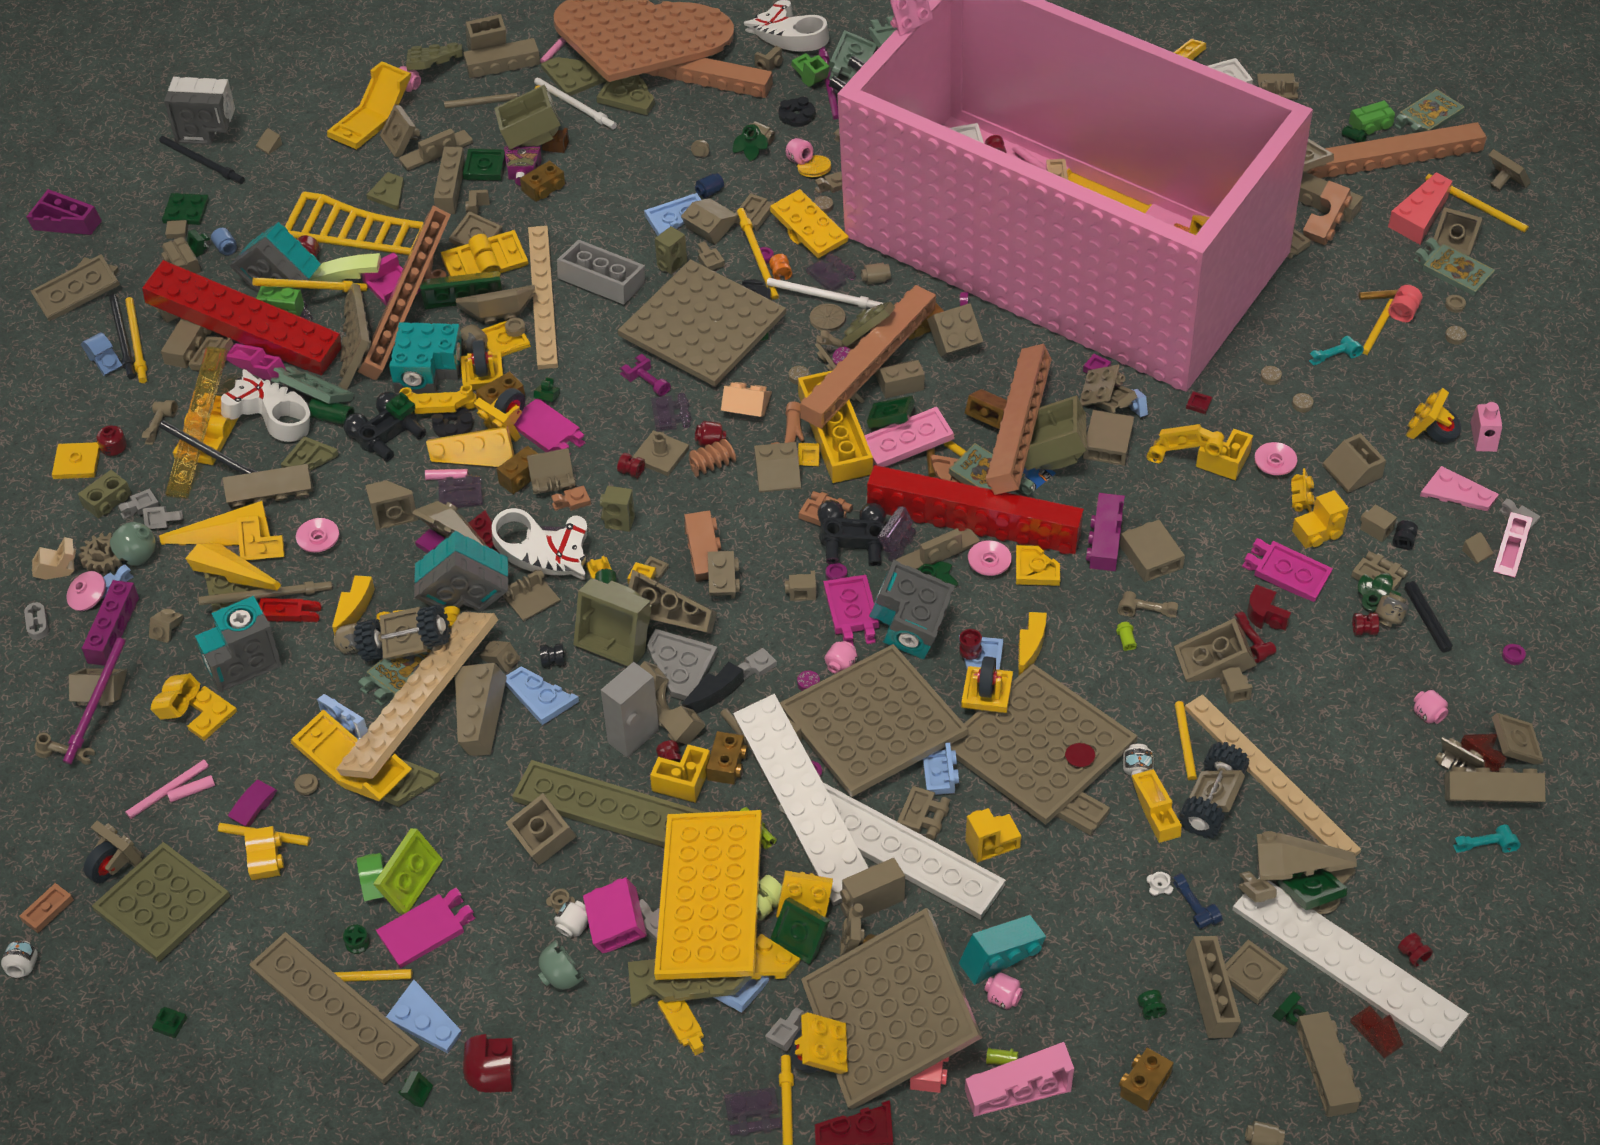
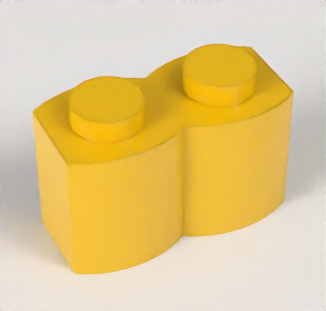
M191 673L169 677L162 687V692L152 701V712L160 720L181 717L188 708L189 700H192L197 695L200 683Z
M273 826L244 831L247 866L251 880L280 876V869L284 868L283 856L278 854V847L282 846L280 833L275 832Z

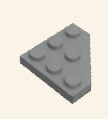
M655 629L647 644V651L654 664L669 679L667 689L671 697L685 700L706 676L718 652L716 646Z

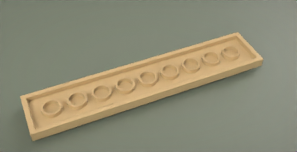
M462 612L457 617V620L450 627L451 632L449 634L451 636L449 642L434 646L429 655L421 661L420 666L408 677L404 686L396 692L391 702L369 726L368 732L356 742V745L349 754L343 758L341 764L337 767L340 775L374 778L496 624L498 618L494 613Z

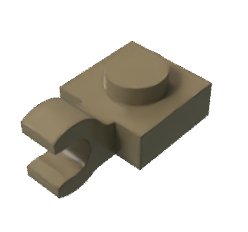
M842 172L824 176V179H816L815 183L818 185L815 188L816 192L819 194L831 190L834 193L842 190Z
M705 241L697 244L700 248L698 250V259L703 266L711 270L725 266V260L716 248L710 250Z
M1250 871L1240 873L1244 883L1239 884V888L1255 903L1276 898L1277 889L1267 880L1256 879Z

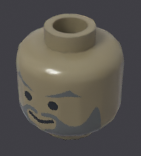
M467 325L460 330L463 348L468 353H473L472 343L476 340H483L486 348L487 335L477 325Z
M1393 593L1383 595L1375 610V613L1380 617L1379 622L1389 627H1392V624H1401L1409 608L1405 603L1406 599Z
M356 623L341 626L335 633L334 645L343 654L359 651L355 647L357 643L354 642Z

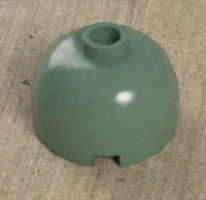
M140 522L122 524L110 539L111 550L118 559L123 558L128 561L126 564L135 566L144 564L153 554L156 545L153 532Z
M554 940L539 956L538 965L541 973L538 976L546 986L551 984L556 989H570L583 981L585 977L582 973L579 976L577 975L576 963L563 946L557 948L558 941Z

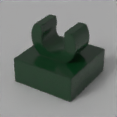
M189 230L187 236L189 247L195 257L203 255V250L209 247L204 242L209 241L210 238L207 234L200 235L196 230Z
M546 377L545 380H542L541 385L534 390L533 398L550 402L558 398L560 388L553 387L554 378Z
M402 392L385 405L386 410L400 421L415 410V404Z
M1293 991L1274 1012L1272 1017L1280 1022L1286 1016L1287 1022L1294 1026L1298 1019L1294 1017L1293 1012L1299 1016H1303L1306 1013L1304 1007L1296 1005L1301 997Z
M167 1007L161 1008L152 1029L155 1032L176 1038L187 1016L184 1013Z
M411 1071L409 1077L404 1080L405 1085L403 1089L399 1090L398 1093L404 1099L409 1100L414 1106L423 1107L433 1085L419 1071Z

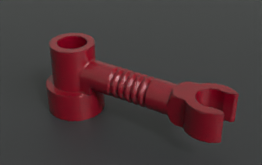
M1243 611L1234 614L1237 617L1236 621L1254 644L1250 646L1253 657L1256 656L1257 658L1255 659L1256 663L1262 662L1268 656L1276 653L1274 643L1271 641L1263 642L1250 626L1249 620Z

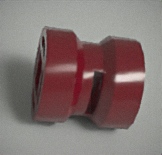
M992 135L986 139V145L1007 153L1004 140L1000 135Z
M623 453L619 458L617 471L622 474L629 473L631 477L638 479L644 471L645 459L640 457L633 458L631 454Z
M1354 613L1352 618L1354 635H1362L1363 633L1378 635V614L1369 613L1368 615H1363L1362 613Z
M975 629L962 631L959 637L960 655L967 660L977 659L982 652L981 633Z
M664 741L656 748L657 755L660 758L680 762L682 759L676 741Z
M1416 932L1406 936L1398 945V950L1403 955L1409 957V961L1414 967L1419 966L1417 963L1419 958L1426 962L1433 954V950L1428 945H1423L1421 937Z

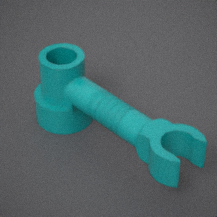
M1345 336L1338 346L1324 351H1312L1310 354L1313 359L1309 361L1312 365H1317L1326 358L1342 352L1352 359L1360 356L1364 348L1358 341H1354L1350 336Z
M1501 825L1497 827L1495 834L1473 838L1458 836L1455 838L1457 844L1453 846L1456 853L1471 850L1473 847L1497 843L1502 851L1507 853L1517 851L1521 844L1508 825Z

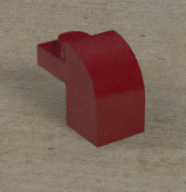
M1257 584L1249 599L1247 609L1249 620L1260 629L1266 623L1274 629L1286 631L1291 612L1274 606L1276 591Z

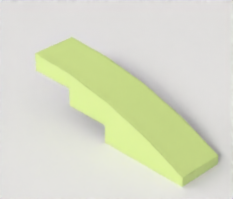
M380 253L355 255L324 262L308 281L343 282L345 279H361V273H378L381 263Z

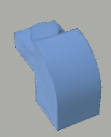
M100 332L81 343L88 358L91 361H95L103 375L122 367L121 362L112 349V344L103 333Z

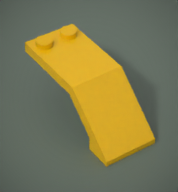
M381 61L370 70L371 80L360 105L327 130V137L354 149L360 148L383 129L393 106L399 105L410 81L411 73Z
M324 709L291 739L293 746L337 784L347 790L379 802L412 770L411 767L394 754L392 757H389L373 779L340 775L337 767L353 749L358 739Z

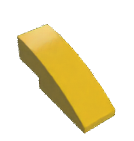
M354 576L351 591L341 592L332 625L334 635L339 627L357 623L366 611L375 590L372 577Z
M1029 612L1028 630L1020 629L1018 676L1034 664L1040 653L1045 637L1047 613Z
M1154 769L1132 775V781L1140 804L1158 842L1181 837L1182 825L1172 809V800Z

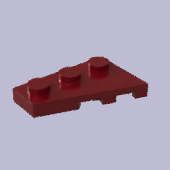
M890 1100L882 1102L881 1106L869 1109V1107L860 1109V1113L848 1117L842 1115L815 1124V1145H893Z

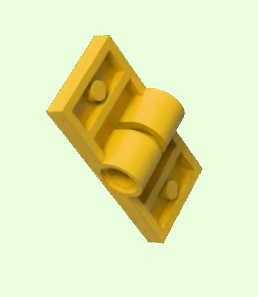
M801 189L770 205V212L788 229L789 238L797 245L803 243L817 258L848 242L849 236Z
M515 230L489 238L485 234H477L470 238L468 244L441 252V257L449 276L491 271L503 273L528 265V259Z
M205 393L202 402L199 404V411H189L184 421V432L220 452L238 418L230 419L221 415L222 396ZM179 440L173 451L174 458L187 459L188 461L213 465L216 459L185 442L184 444L182 440Z

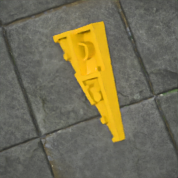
M260 501L161 534L159 538L161 545L219 543L223 546L239 545L236 518L251 516L260 517L261 537H269L270 531L263 502Z
M198 543L185 558L193 571L225 576L228 582L276 591L281 587L278 581L219 543Z

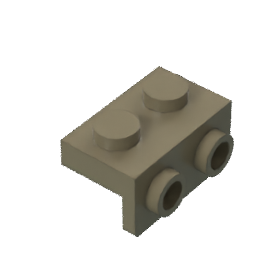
M734 551L708 552L709 596L731 595V599H735L736 592H740L739 579H735V572L739 571L738 558H734Z

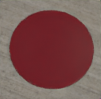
M1075 743L1066 749L1065 757L1071 765L1085 767L1094 761L1095 751L1088 744Z

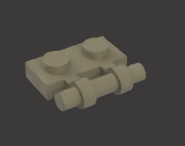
M1369 551L1366 559L1363 557L1352 571L1351 577L1360 580L1365 574L1374 580L1380 574L1389 573L1393 579L1392 590H1396L1402 578L1405 579L1409 571L1402 568L1401 564L1397 562L1392 563L1384 559L1385 556Z
M912 786L897 822L917 833H920L922 827L927 828L926 837L933 840L942 828L941 822L943 817L947 816L950 800L942 797L940 802L934 801L935 792ZM929 811L935 813L933 819L927 817Z
M859 903L850 908L847 918L843 922L840 956L858 947L859 943H863L864 929L861 928L863 906Z

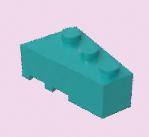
M1031 915L973 933L959 964L972 983L976 985L1024 958L1038 954L1042 949L1046 935Z

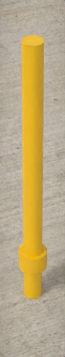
M1428 174L1425 178V181H1427L1433 175ZM1451 185L1450 194L1524 233L1528 230L1529 226Z
M739 208L737 213L740 218L741 229L746 233L768 288L767 280L771 278V275L753 233L752 222L747 218L744 208ZM769 286L771 299H779L776 288Z
M253 278L252 280L253 286L342 290V292L347 293L353 283L352 281L326 282ZM355 283L360 285L361 291H367V284Z
M128 297L125 301L135 355L134 368L135 372L138 373L139 382L146 383L147 364L143 359L134 300Z
M782 1055L781 1073L779 1074V1086L782 1091L783 1145H793L792 1087L794 1086V1074L791 1073V1056Z

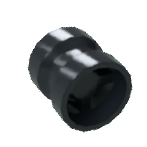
M1399 521L1392 543L1397 548L1411 550L1414 547L1418 526L1412 521Z
M563 643L555 644L554 648L548 645H540L542 667H549L553 662L557 666L565 665Z

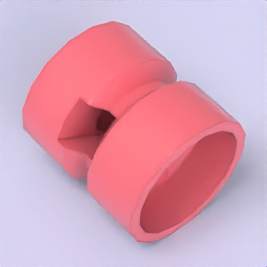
M1411 285L1401 286L1389 306V315L1393 319L1405 323L1410 322L1423 298L1420 290Z

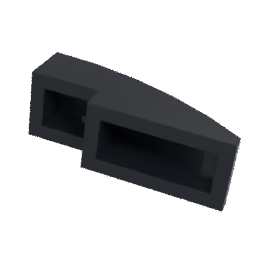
M728 661L716 676L707 673L682 702V706L694 710L697 714L718 704L744 682L743 669Z

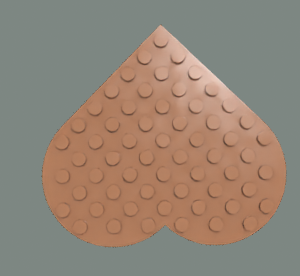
M566 0L554 12V27L557 33L608 82L712 56L723 51L725 45H730L734 34L733 22L720 9L689 2L663 1L661 4L654 5L649 0Z

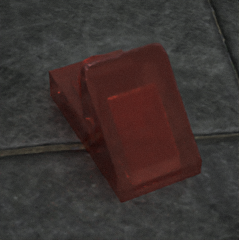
M1471 734L1463 736L1461 748L1467 751L1474 750L1483 756L1482 759L1485 760V768H1490L1491 772H1499V768H1504L1507 758L1499 751L1493 749L1497 734Z
M1368 1006L1350 1020V1023L1384 1059L1404 1045L1391 1015L1382 1019L1371 1006Z

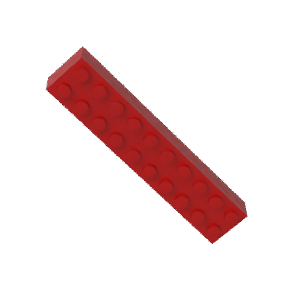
M164 260L142 287L145 303L242 344L263 348L266 354L280 357L285 362L321 376L342 348L340 333Z
M877 465L873 466L867 483V504H880L885 509L886 514L894 518H906L916 523L924 522L933 524L936 527H948L958 529L959 531L971 529L978 536L986 535L1001 541H1014L1020 545L1039 546L1043 550H1057L1062 554H1076L1081 536L1083 508L1006 492L995 495L992 489Z

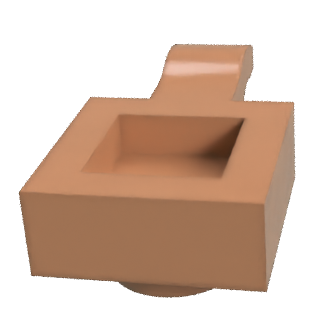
M584 486L565 490L564 496L562 494L551 496L554 502L552 506L555 511L568 506L572 511L591 505V500Z

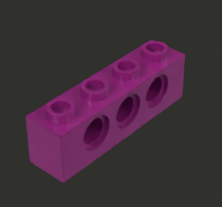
M112 581L81 648L88 664L105 666L117 638L122 637L139 599L134 583Z

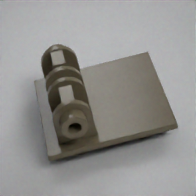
M1294 73L1257 74L1259 88L1286 99H1298L1297 89L1299 88V82H1295Z
M1119 364L1088 370L1080 398L1082 407L1110 401L1114 385H1122L1125 382V376L1118 372Z
M569 448L527 456L533 494L575 487Z
M534 570L533 573L528 575V578L523 576L522 581L517 579V582L508 585V591L502 595L523 621L560 602L559 597L544 581L543 578L545 576L542 570Z
M1442 737V751L1444 753L1439 752L1435 760L1438 762V765L1449 770L1451 766L1457 767L1462 762L1460 767H1466V772H1475V768H1485V760L1482 759L1483 756L1474 750L1467 751L1461 748L1462 745L1452 738L1447 740Z

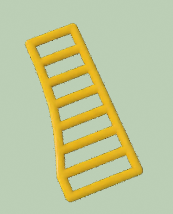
M302 192L285 227L295 239L308 235L315 238L319 243L409 255L412 247H401L409 228L419 229L420 231L423 222L376 214L355 208L324 194ZM306 201H317L302 232L291 231ZM324 203L333 206L320 235L311 234L310 231ZM340 210L348 212L349 215L339 236H328ZM356 217L366 218L357 239H346ZM373 221L382 222L383 225L375 242L364 241ZM391 225L401 226L393 245L383 244Z

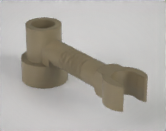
M821 330V335H817L816 342L818 344L833 345L839 348L845 347L840 339L833 337L826 330ZM859 337L847 347L854 349L863 337Z
M175 400L155 401L153 403L152 410L155 416L149 428L142 433V438H147L145 444L153 445L156 431L163 417L175 416L178 410Z
M1126 591L1119 602L1118 613L1132 617L1135 614L1136 608L1161 612L1167 617L1176 618L1178 604L1176 602H1164L1161 604L1136 599L1134 592Z
M40 733L36 737L35 753L40 758L49 757L53 751L66 754L69 746L51 741V737L47 733ZM91 748L78 749L75 758L85 765L91 764V760L85 758V756H95V751Z

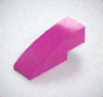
M236 343L224 358L233 365L270 381L271 378H279V374L274 371V368L281 367L286 371L280 357L266 355L263 348Z

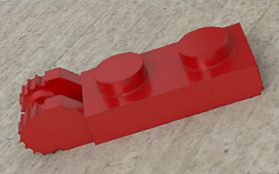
M261 598L259 606L267 621L318 622L319 615L317 612L310 611H320L322 607L321 603L304 599Z

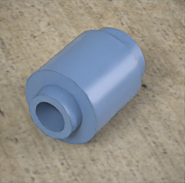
M218 228L212 233L211 240L220 253L231 255L236 251L237 243L226 228Z

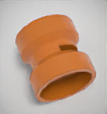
M776 254L770 259L769 265L774 279L780 280V276H784L785 280L792 276V269L786 255Z

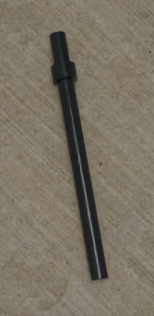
M165 136L160 137V143L217 171L228 180L232 179L240 184L244 183L245 178L235 173V170L223 167Z
M112 294L109 296L123 356L122 365L126 369L127 377L134 379L136 377L134 358L130 354L117 296Z
M163 420L160 423L159 428L241 474L258 472L251 467H245Z

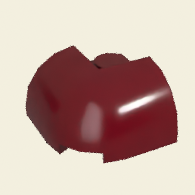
M482 1034L471 1037L465 1042L463 1074L469 1086L479 1092L486 1093L512 1092L513 1038L487 1039V1035Z

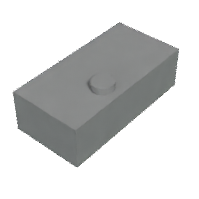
M577 240L557 259V277L624 305L645 283V265Z
M635 662L631 663L601 689L608 744L627 758L659 730L654 676Z

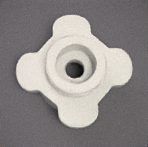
M1156 872L1147 877L1151 895L1157 896L1161 893L1171 894L1173 892V887L1170 885V876L1167 873Z

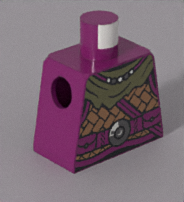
M508 146L504 147L509 180L515 179V183L521 186L520 178L540 166L542 161L540 146H516L512 149H509Z

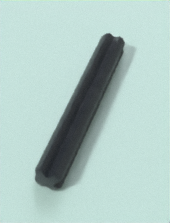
M1415 581L1407 582L1404 589L1440 651L1443 653L1451 651L1453 644Z

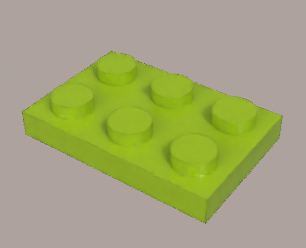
M411 828L373 884L394 909L403 915L411 909L443 859L418 829Z

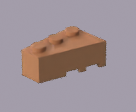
M710 510L684 514V530L688 538V549L690 550L696 581L708 579V552L721 550L720 538H715L714 530H717L716 518H711Z

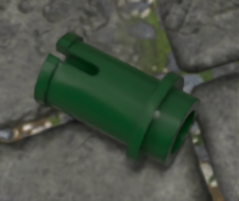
M1346 125L1342 130L1343 137L1352 139L1356 143L1366 141L1367 133L1363 129L1358 130Z

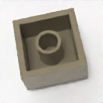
M971 303L934 314L927 319L940 357L977 346L983 342Z
M543 793L506 822L507 826L538 865L548 860L577 837Z

